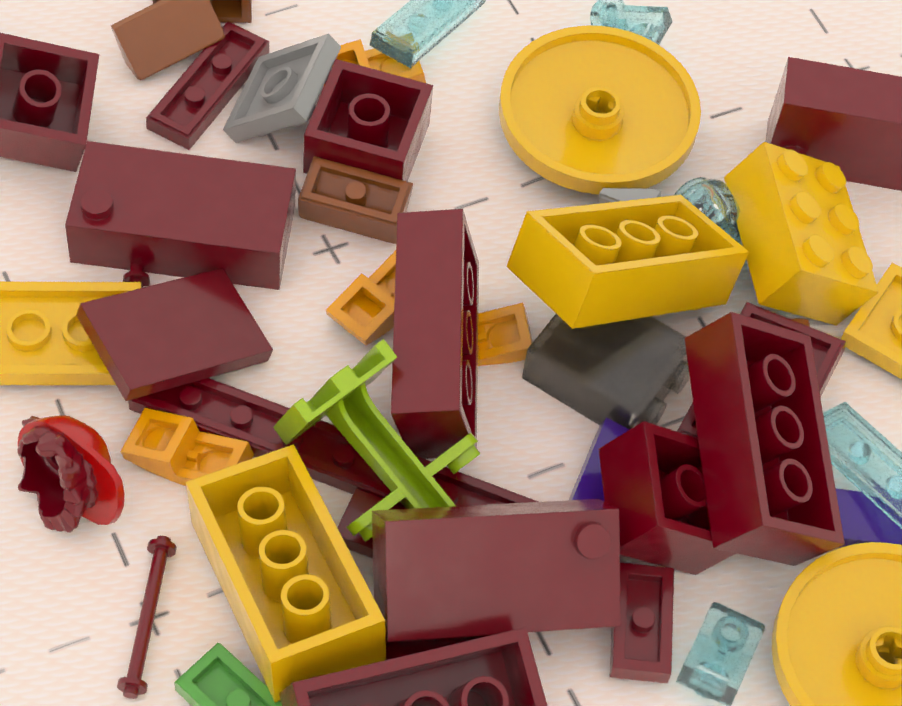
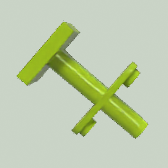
M384 339L374 345L353 369L347 365L330 377L309 401L305 402L301 398L294 403L273 427L283 442L288 445L327 416L391 491L389 495L346 527L353 536L359 533L365 542L373 537L372 511L389 510L399 501L406 509L456 506L432 476L446 465L455 474L481 454L474 445L478 440L470 432L426 467L422 465L376 408L366 389L397 358Z

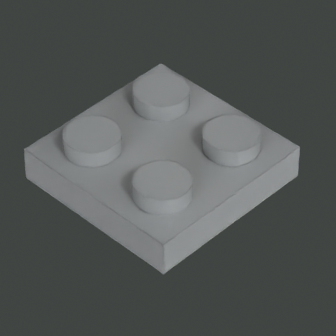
M328 33L258 57L223 131L237 143L257 136L264 137L273 131L290 126H300L307 122L314 112L315 102L328 79L341 46Z

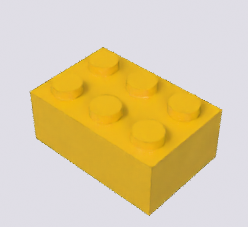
M763 142L724 177L742 245L749 251L746 260L759 305L838 325L879 293L872 271V261L867 255L859 230V220L853 211L846 188V178L840 166L798 153L794 150Z

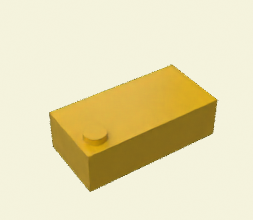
M682 195L527 211L506 267L572 329L726 305L749 251Z
M294 444L185 482L192 526L275 703L281 701L279 693L292 682L386 660L385 619Z

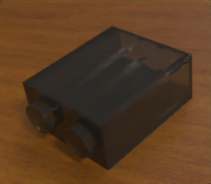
M555 314L527 349L522 378L599 426L606 417L628 429L635 427L643 421L657 425L667 407L664 399L671 390L679 394L690 379L684 340L686 336L652 316L572 329Z

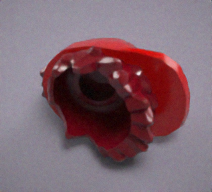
M66 415L44 418L31 416L29 419L23 420V427L18 436L17 452L24 465L22 479L18 484V490L37 494L38 511L44 526L50 530L71 533L78 527L81 516L97 525L115 523L121 516L125 493L122 479L111 464L107 445L102 436L92 427Z

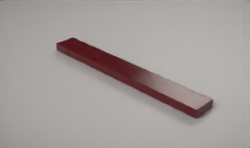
M211 378L128 400L129 410L141 414L144 408L191 417L201 432L247 441L254 453L253 457H259L294 444L312 479L353 494L357 488L381 498H385L391 493L389 488L335 425L320 420L286 445L273 427L290 408ZM416 456L424 467L432 462ZM448 467L442 468L432 476L456 506L539 502L459 471L453 474Z

